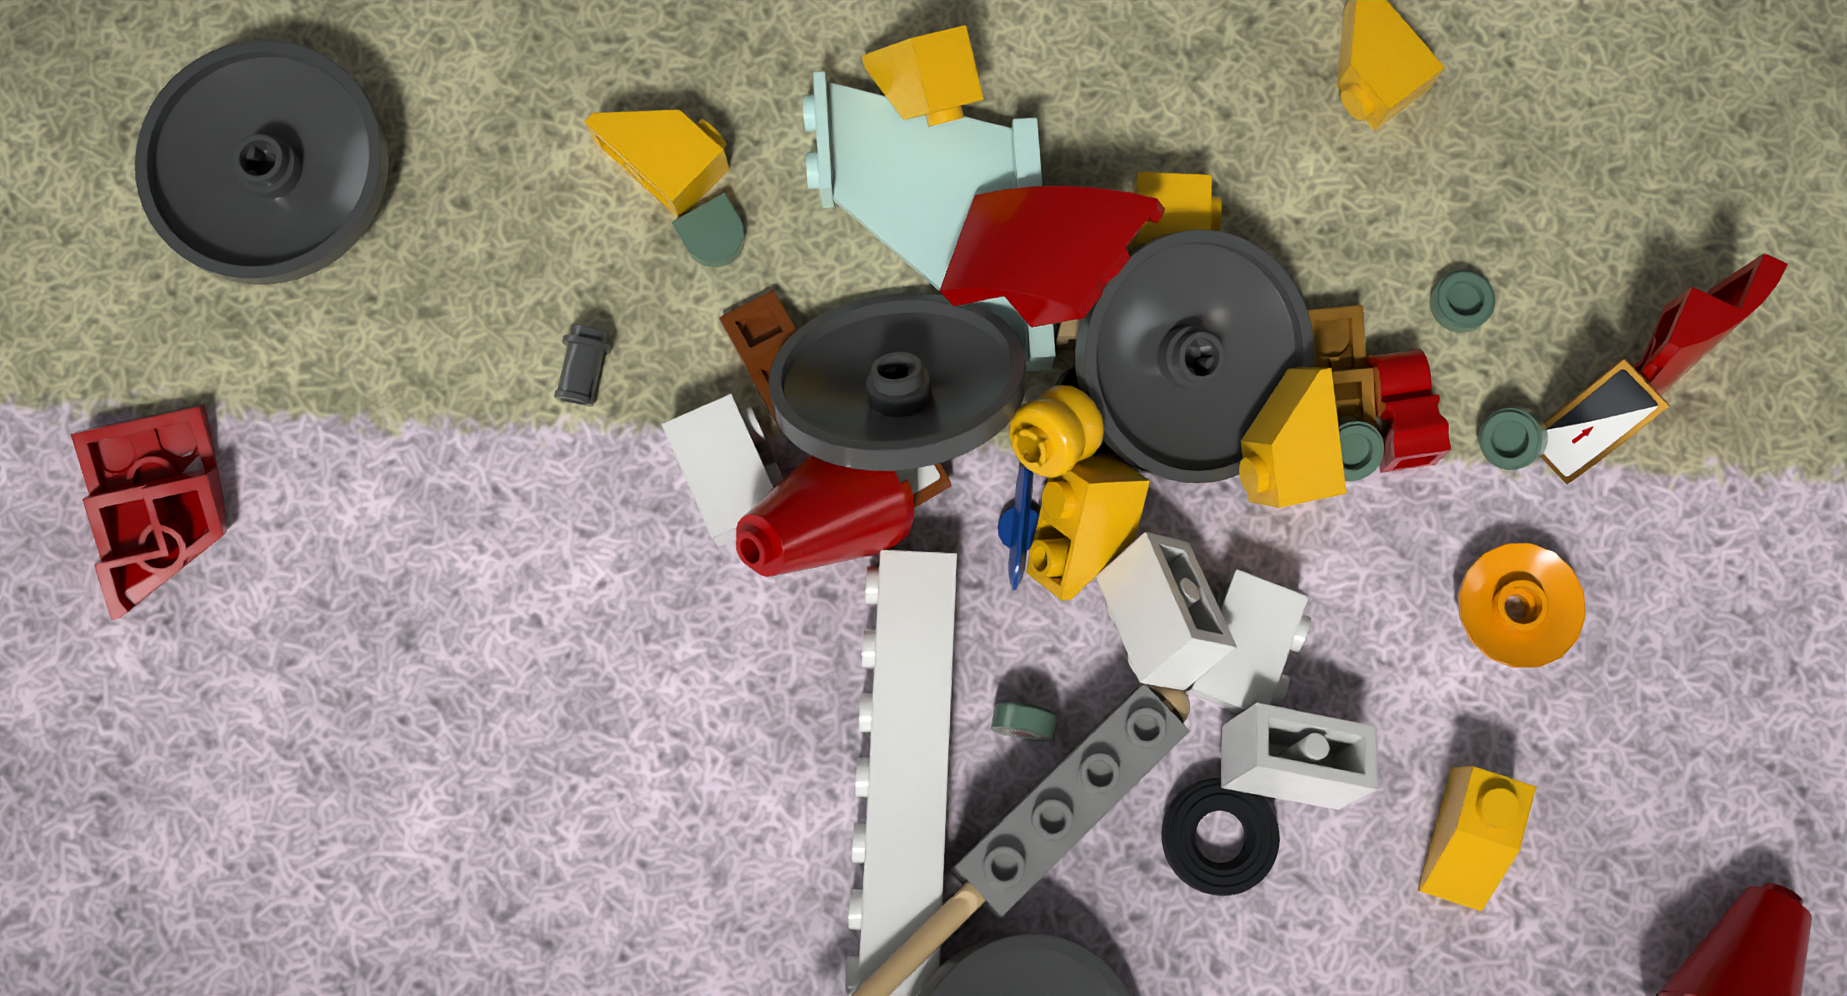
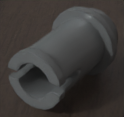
M572 325L570 335H563L562 343L567 346L554 398L589 407L594 405V394L603 355H608L611 352V346L606 344L608 339L607 332L589 326Z

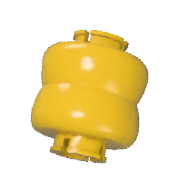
M1056 385L1043 391L1037 399L1020 406L1016 411V415L1010 421L1009 426L1011 446L1019 461L1028 470L1039 476L1052 478L1069 472L1077 462L1092 456L1102 444L1104 435L1102 415L1095 402L1085 392L1067 385Z

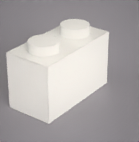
M729 394L661 424L711 538L718 547L736 539V527L739 520L783 480L777 463L774 462L764 467L755 445L766 439L751 406L739 411L732 394Z
M1144 532L1096 576L1106 600L1107 612L1116 624L1128 653L1129 666L1137 675L1139 683L1185 690L1237 647L1189 542Z
M1238 569L1227 575L1217 604L1237 647L1184 691L1188 695L1237 714L1242 713L1256 702L1280 707L1290 682V676L1282 674L1290 650L1298 652L1301 649L1311 624V617L1303 614L1309 597Z
M1256 702L1222 726L1221 788L1339 810L1378 790L1376 726Z

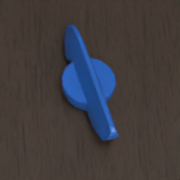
M1021 467L1018 472L1014 507L1003 513L997 526L998 536L1002 544L1010 549L1008 575L1012 590H1017L1023 578L1027 551L1033 543L1039 514L1031 509L1033 472L1026 467Z

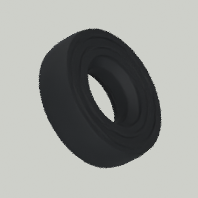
M1221 778L1198 781L1182 790L1169 805L1163 819L1161 831L1163 851L1174 873L1193 889L1215 896L1237 895L1255 887L1272 869L1279 850L1280 836L1278 823L1272 808L1262 795L1221 788ZM1214 811H1225L1234 815L1244 829L1245 841L1242 850L1235 858L1227 862L1218 863L1207 859L1200 852L1196 843V829L1199 822L1204 816Z

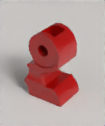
M1416 348L1403 352L1368 356L1366 366L1373 368L1376 416L1387 421L1390 429L1384 439V455L1379 465L1380 473L1436 465L1452 449L1449 439V423L1440 414L1438 408L1440 396L1431 392L1430 366L1424 351Z

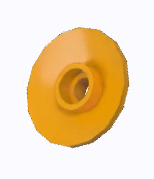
M1506 543L1481 554L1465 572L1458 592L1459 619L1470 642L1488 659L1511 668H1538L1562 658L1578 641L1586 618L1584 590L1574 570L1555 552L1532 543ZM1510 596L1519 598L1524 604V614L1520 619L1510 617L1505 610L1506 600Z

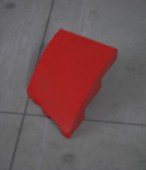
M1032 186L977 194L973 198L939 291L953 306L1004 296L1031 328L1085 318L1102 296L1106 284L1117 276L1129 261L1130 256L1126 249L1127 245L1145 222L1157 224L1163 217L1165 208L1158 198L1095 187Z
M1764 253L1710 288L1708 294L1691 287L1665 305L1642 359L1632 366L1662 396L1767 299L1778 285L1788 263Z
M205 404L88 428L70 434L89 493L82 500L100 556V560L94 564L111 620L122 618L138 603L227 533L223 491ZM193 451L191 455L182 457L183 455ZM200 456L204 469L183 473Z

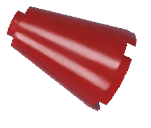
M809 455L739 520L736 527L737 553L747 567L765 577H773L878 555L882 550H891L909 535L915 516L913 491L908 479L900 483L894 471L853 469L835 465Z
M1765 883L1762 887H1747L1656 996H1802L1812 924V915L1803 906L1802 898L1791 889L1775 883Z

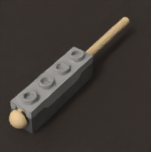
M1145 684L1130 692L948 869L963 886L851 996H890L980 906L993 918L1003 917L1190 732L1184 725L1190 713V701L1187 693L1184 690L1155 685L1147 687Z

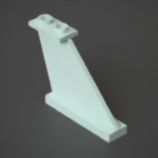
M813 72L814 95H803L805 132H816L817 152L806 153L808 190L819 189L822 208L834 207V202L838 204L938 291L942 285L974 196L1003 189L1042 186L1037 118L1013 119L1011 128L968 117L928 127L926 115L903 120L886 96L827 82L825 72ZM1004 296L973 302L1002 318L1014 330L1023 346L1026 372L1051 370L1055 358L1053 324L1031 328Z

